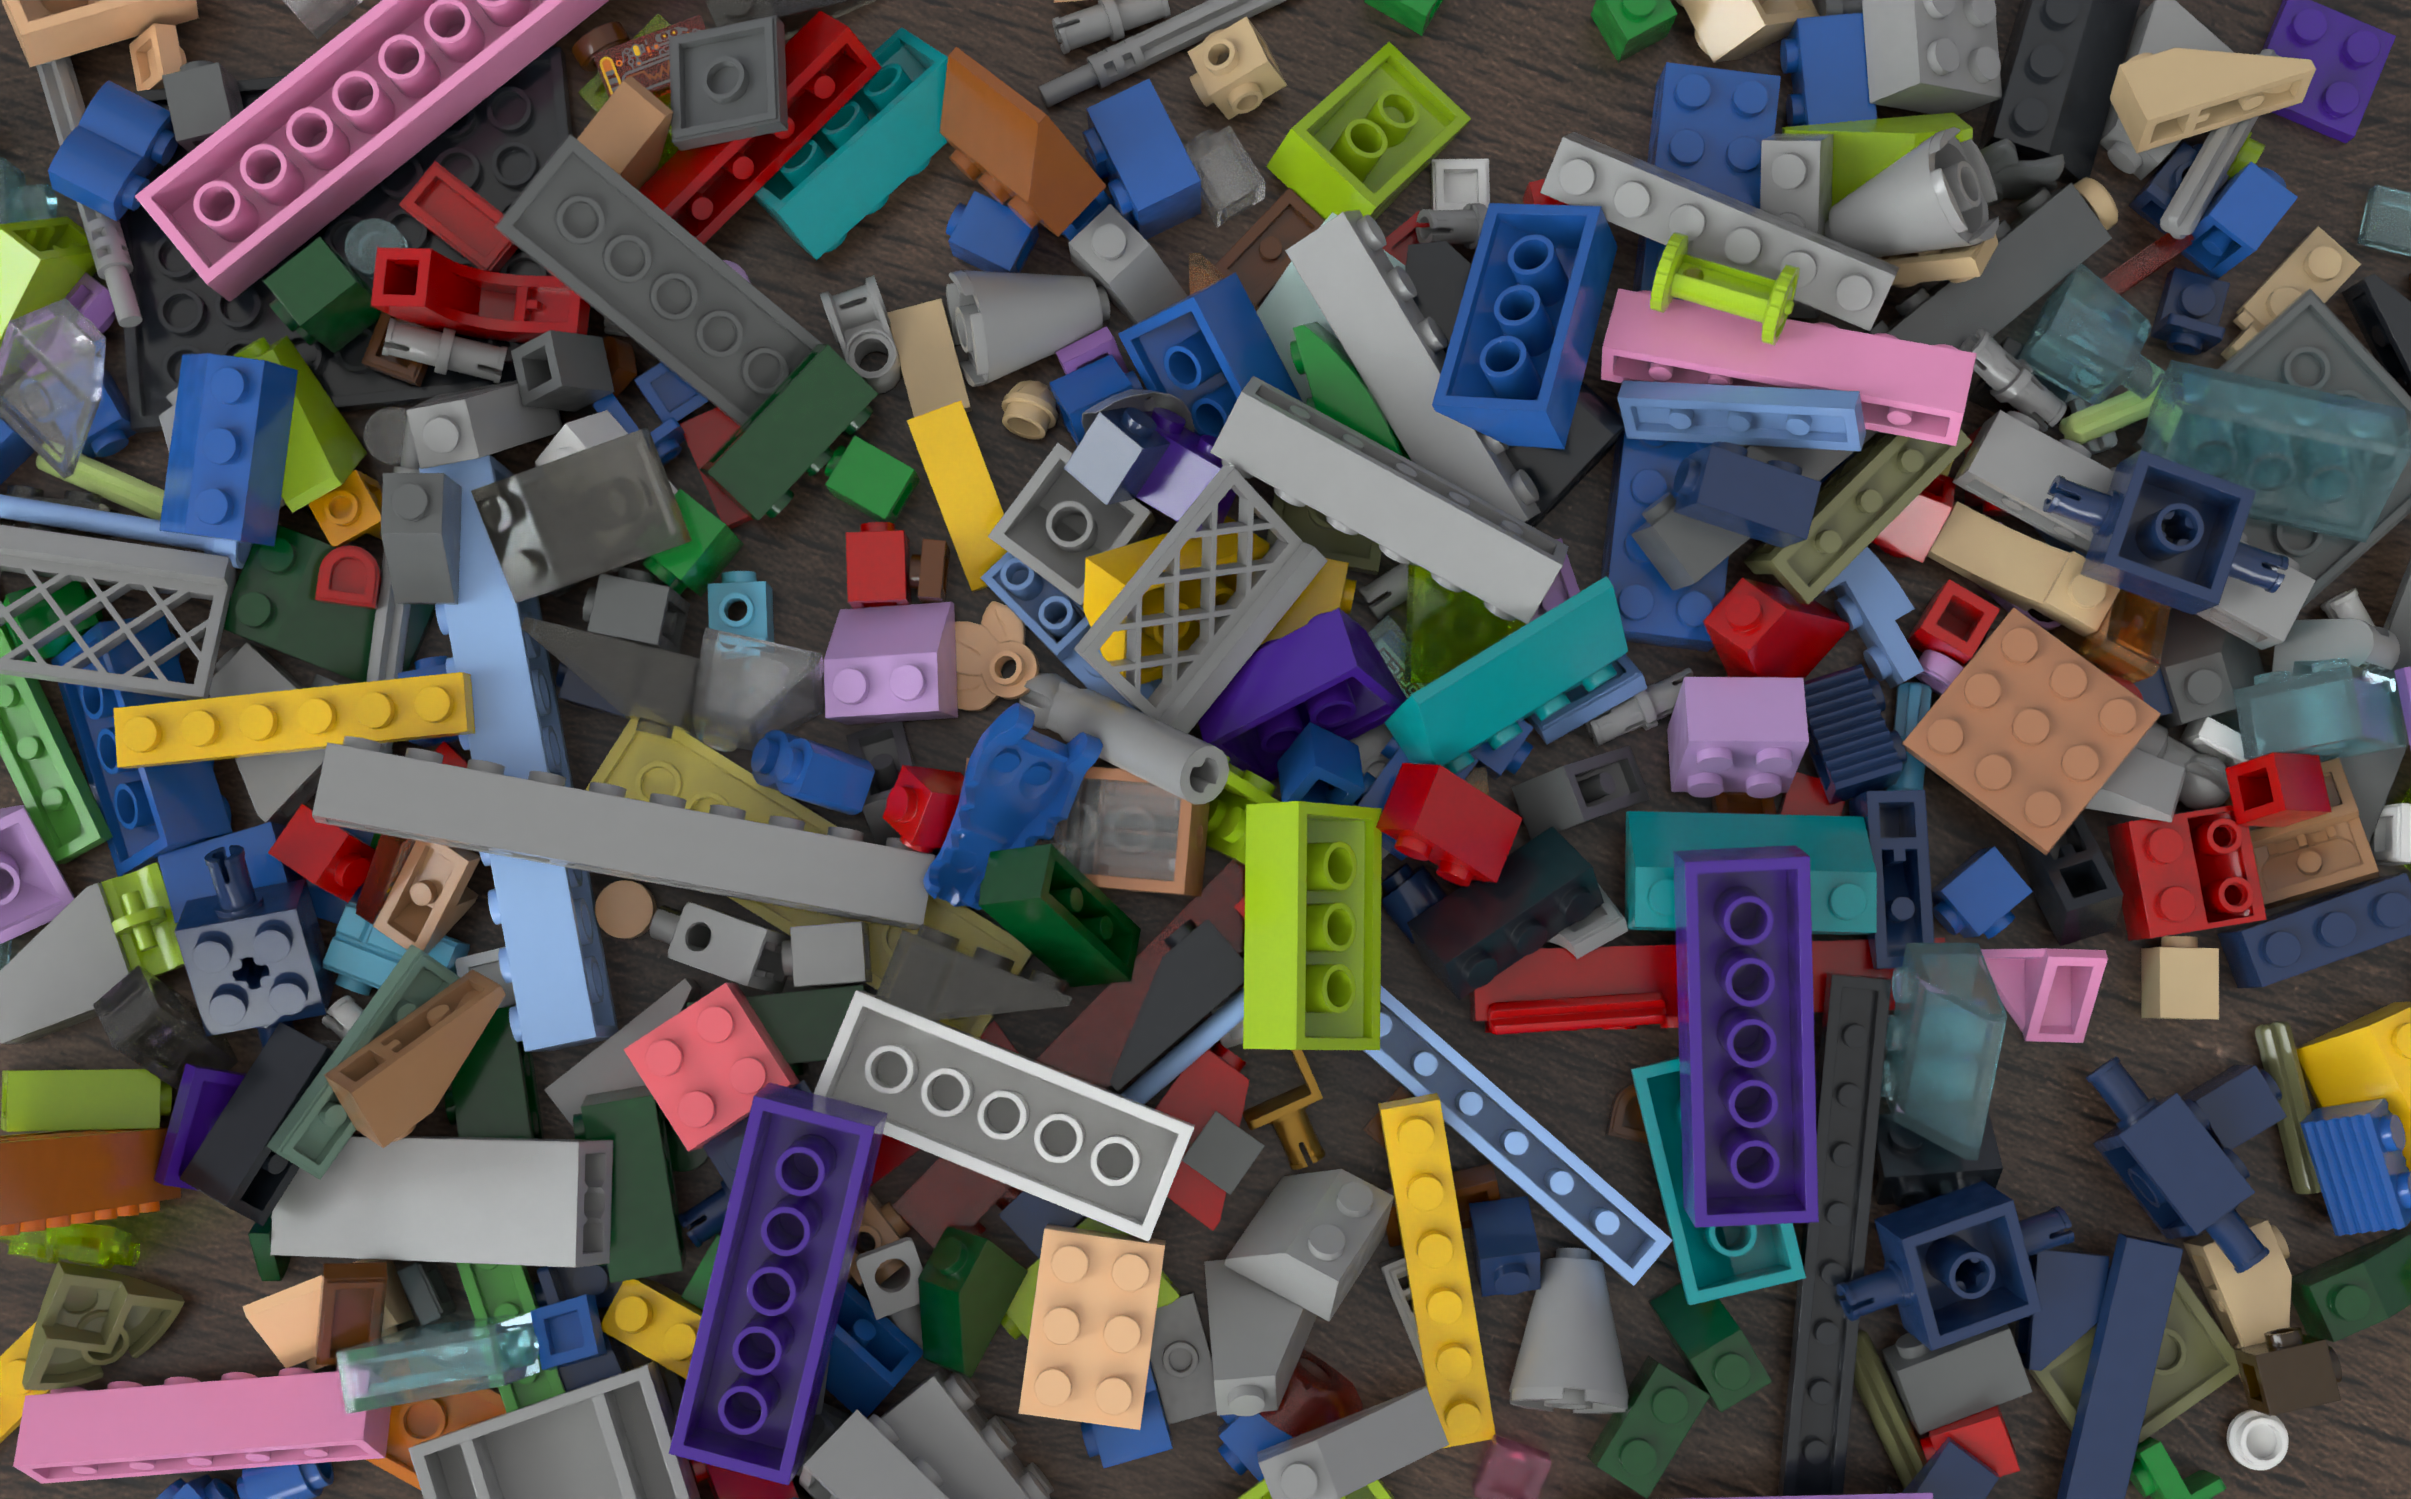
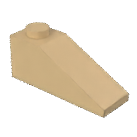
M2172 48L2156 54H2138L2126 63L2120 64L2110 100L2136 153H2140L2302 103L2316 68L2310 59Z
M2242 1218L2263 1246L2267 1247L2270 1251L2264 1259L2242 1273H2237L2234 1270L2232 1263L2208 1233L2183 1242L2218 1327L2233 1349L2266 1342L2264 1333L2290 1327L2292 1275L2285 1259L2290 1257V1252L2280 1230L2276 1226L2270 1225L2269 1221L2265 1219Z

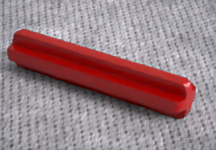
M1660 992L1496 1002L1489 1005L1488 1009L1489 1027L1491 1033L1495 1035L1661 1024L1665 1021L1666 1017L1665 999L1663 993Z

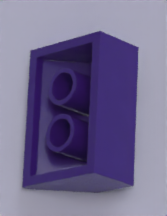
M1338 607L1331 612L1316 615L1305 626L1280 639L1270 640L1262 644L1246 661L1198 723L1203 741L1222 750L1230 758L1229 763L1244 772L1248 770L1270 782L1279 777L1277 762L1309 722L1350 741L1384 724L1407 698L1367 631Z

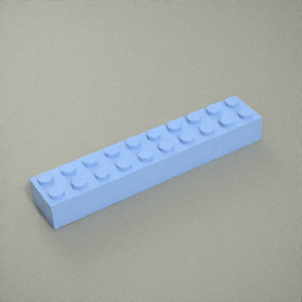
M491 455L424 469L419 467L420 473H444L462 487L458 605L435 604L439 628L443 635H449L453 657L446 659L447 674L458 672L471 674L475 734L458 735L460 744L464 750H470L472 759L505 766L504 775L528 779L530 771L548 772L565 777V787L574 788L539 597L526 583L534 575L526 527L518 517V514L522 512V505L516 475ZM479 852L484 866H491L495 889L488 891V904L493 922L496 925L502 924L506 947L499 949V965L504 981L506 983L512 982L516 1006L510 1007L509 1019L516 1042L523 1041L525 1052L555 1051L608 1040L618 1032L600 928L595 916V901L589 871Z

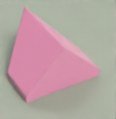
M2048 948L1965 949L2022 1031L2025 1041L2084 1042L2108 960L2106 950Z

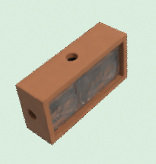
M966 758V769L970 758ZM1090 767L1081 782L1067 820L1060 821L1056 825L1055 834L1050 840L1040 839L1035 843V846L1052 844L1099 889L1202 897L1210 802L1206 804H1192L1123 769Z

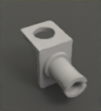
M905 1237L859 1254L855 1259L876 1320L889 1316L890 1321L923 1350L918 1278L923 1268L913 1240L910 1237ZM899 1259L906 1263L880 1285L875 1280L877 1268L886 1260Z

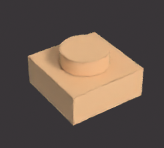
M153 23L129 44L137 91L164 88L162 75L179 72L180 67L187 63L185 52L179 46L176 25Z

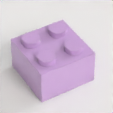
M1684 677L1667 728L1671 792H1688L1691 796L1699 798L1713 797L1722 792H1746L1754 798H1769L1780 793H1787L1809 743L1803 678Z

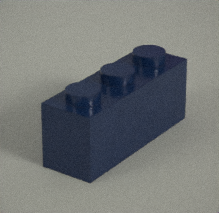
M2407 873L2379 876L2266 916L2267 920L2249 922L2217 933L2237 988L2265 987L2411 935V883Z

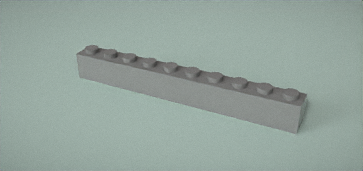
M345 736L343 745L327 742L312 816L317 823L917 930L924 924L929 893L924 887L923 879L930 864L935 859V855L915 851L905 846L900 841V838H887L886 846L862 842L864 833L848 828L829 827L827 835L804 831V821L789 817L770 816L769 823L765 824L745 820V810L730 806L710 805L709 813L685 809L687 800L671 795L652 793L649 802L625 798L627 789L607 783L591 782L589 791L565 787V777L548 772L530 771L528 779L506 776L504 775L505 766L483 760L469 759L467 768L442 764L444 755L424 749L407 748L404 757L380 752L381 743L365 738Z

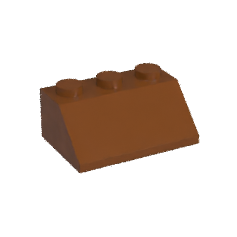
M958 47L948 55L940 134L955 149L949 156V159L973 182L981 175L977 181L1000 204L1003 205L1010 198L1011 200L1007 203L1009 208L1031 229L1040 222L1059 237L1106 187L1105 183L1047 114Z

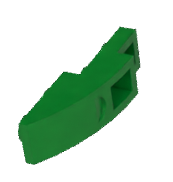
M1318 322L1293 327L1296 340L1290 342L1292 360L1297 372L1300 375L1306 374L1312 397L1307 398L1306 404L1412 461L1340 341Z

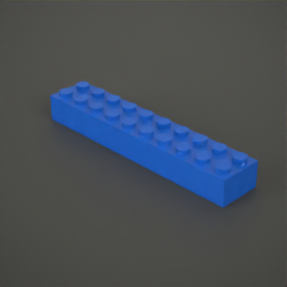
M1666 62L1655 88L1647 162L1760 209L1761 144L1763 139L1775 134L1781 76ZM1640 234L1633 291H1652L1656 270L1666 245ZM1624 430L1615 444L1600 580L1607 576L1614 587L1626 642L1705 652L1714 647L1703 620L1725 596L1729 556L1697 583L1673 591L1631 536L1634 531L1647 522L1641 514L1647 507L1671 492L1674 498L1678 496V493L1674 492L1673 484L1681 462L1688 458V455L1713 443L1627 439Z

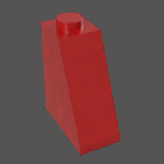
M1742 578L1703 620L1728 677L1803 678L1804 680L1850 629L1849 623L1816 600H1813L1810 604H1799L1785 588Z
M1219 1042L1212 1051L1208 1049L1178 1076L1155 1108L1195 1125L1184 1155L1215 1111L1238 1127L1241 1124L1250 1081L1240 1073L1246 1062ZM1181 1160L1167 1197L1212 1231L1220 1223L1226 1192Z

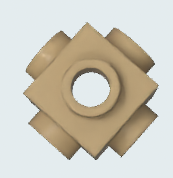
M1247 16L1226 29L1214 31L1201 44L1188 51L1197 73L1189 77L1197 95L1206 107L1215 103L1228 120L1238 114L1254 110L1262 103L1263 99L1287 86L1266 41Z

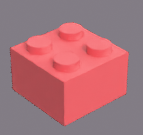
M724 983L623 1049L688 1152L701 1149L702 1146L748 1117L754 1095L768 1083L789 1088L800 1083L737 983Z

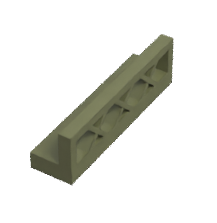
M1961 429L1956 446L1884 432L1876 433L1863 444L1861 451H1855L1821 484L1807 540L1784 548L1763 542L1743 562L1754 574H1773L1799 604H1810L1971 443V440Z

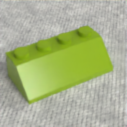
M1305 801L1246 804L1243 1049L1380 1050L1382 831L1377 829L1376 826L1382 814V808Z

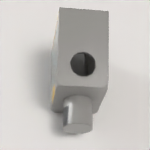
M689 901L684 906L683 911L662 905L658 908L652 919L650 937L670 944L668 958L748 987L773 993H782L788 977L783 972L782 941L791 940V936Z

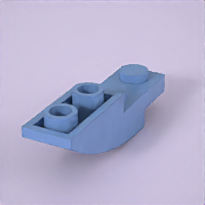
M1866 547L1815 599L1834 590L1838 597L1834 604L1839 617L1849 623V630L1853 631L1856 629L1867 647L1863 655L1870 671L1879 681L1885 679L1889 687L1893 688L1924 671L1895 621L1915 608L1888 569Z
M1009 552L1005 553L981 577L985 584L1087 689L1094 690L1135 709L1074 650L1075 646L1091 628L1083 607ZM1157 679L1142 684L1140 693L1148 699L1162 680Z

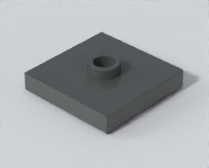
M777 15L669 37L671 110L674 112L671 120L672 143L680 151L788 130L784 23Z

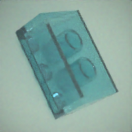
M1906 943L1902 967H1895L1892 976V992L1896 1004L1894 1015H1888L1885 1045L1887 1054L1883 1066L1881 1097H1886L1894 1122L1965 1160H1978L2007 1014L1978 943Z

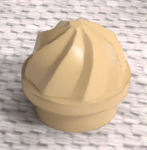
M1028 380L1016 384L1004 396L1002 401V409L1004 411L1003 425L1012 433L1023 438L1036 440L1045 437L1047 429L1054 427L1058 419V413L1055 408L1056 401L1052 391L1040 381Z

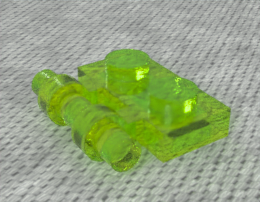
M81 1223L71 1224L68 1227L46 1228L44 1231L20 1232V1235L0 1236V1242L9 1245L7 1255L36 1259L40 1263L57 1264L61 1259H68L69 1262L111 1270L114 1265L135 1267L140 1256V1244L131 1242L132 1234L111 1226Z

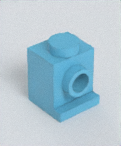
M729 571L722 573V583L708 584V652L717 659L775 656L772 587L766 581H757L756 572ZM738 601L745 602L747 605L746 616L739 621L730 620L728 609L731 604Z

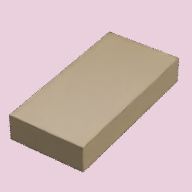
M942 299L887 312L913 416H920L960 400L966 412L972 411Z

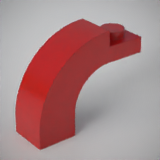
M377 247L371 306L393 317L443 331L445 327L455 329V334L508 342L527 343L549 330L587 335L590 305L554 276L514 275L481 270L457 263L431 248Z

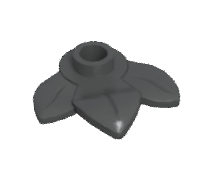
M2003 139L1981 149L1980 152L1989 167L1995 184L1998 199L1987 203L1988 207L1998 204L2003 198L2026 199L2044 186L2049 192L2057 188L2055 180L2060 177L2064 168V155L2060 154L2039 160L2018 161L2016 147L2009 139Z

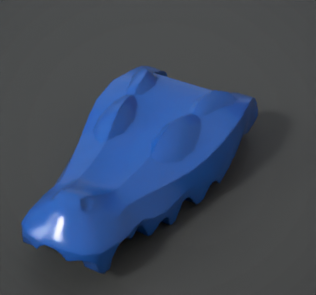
M1015 703L1007 708L981 735L970 756L958 806L939 854L930 864L923 879L926 891L934 899H942L954 907L970 906L981 910L982 908L978 905L980 885L985 876L990 851L1035 846V843L1040 839L1050 840L1055 834L1056 825L1060 821L1067 820L1086 772L1097 761L1102 751L1103 744L1101 740L1081 732L1069 743L1064 744L1031 729L1035 719L1032 709L1019 703Z

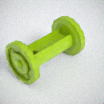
M1674 232L1664 249L1656 270L1651 292L1650 309L1664 313L1673 298H1679L1761 322V341L1770 345H1776L1788 315L1792 313L1794 307L1793 300L1797 289L1800 268L1786 264L1777 280H1773L1687 255L1688 236Z

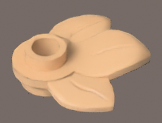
M992 601L982 616L981 625L969 621L955 622L958 709L981 711L990 706L999 697L1017 699L1030 692V689L1024 686L1028 680L1039 674V661L1035 653L1025 645V624L1007 605ZM1009 660H1015V673L1010 678L1004 679L1001 674L1003 665Z

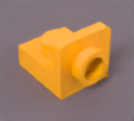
M356 469L352 471L341 486L308 504L330 545L336 548L350 543L365 533L382 540V488L377 480Z

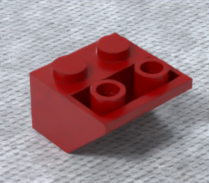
M2233 805L2174 814L2172 822L2142 819L2107 827L2117 882L2124 894L2122 909L2128 941L2267 920L2249 826L2237 825Z

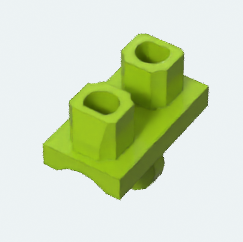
M159 862L147 865L132 873L101 882L114 919L111 924L115 935L120 936L135 982H143L185 966L174 932L177 923L174 921Z

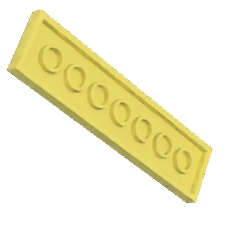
M641 704L590 781V783L599 782L627 789L625 798L649 802L652 793L665 794L687 800L685 809L709 813L710 805L730 806L745 810V820L768 824L770 816L789 817L804 821V831L827 835L829 827H837L789 796L783 795L780 791L759 785L752 773ZM590 783L585 790L589 791ZM930 894L928 895L924 924L917 930L862 921L868 923L872 982L867 984L909 1010L979 1038L990 1024L1033 955L1013 935L968 907H954L947 901L939 898L934 899ZM729 897L790 936V927L861 921Z

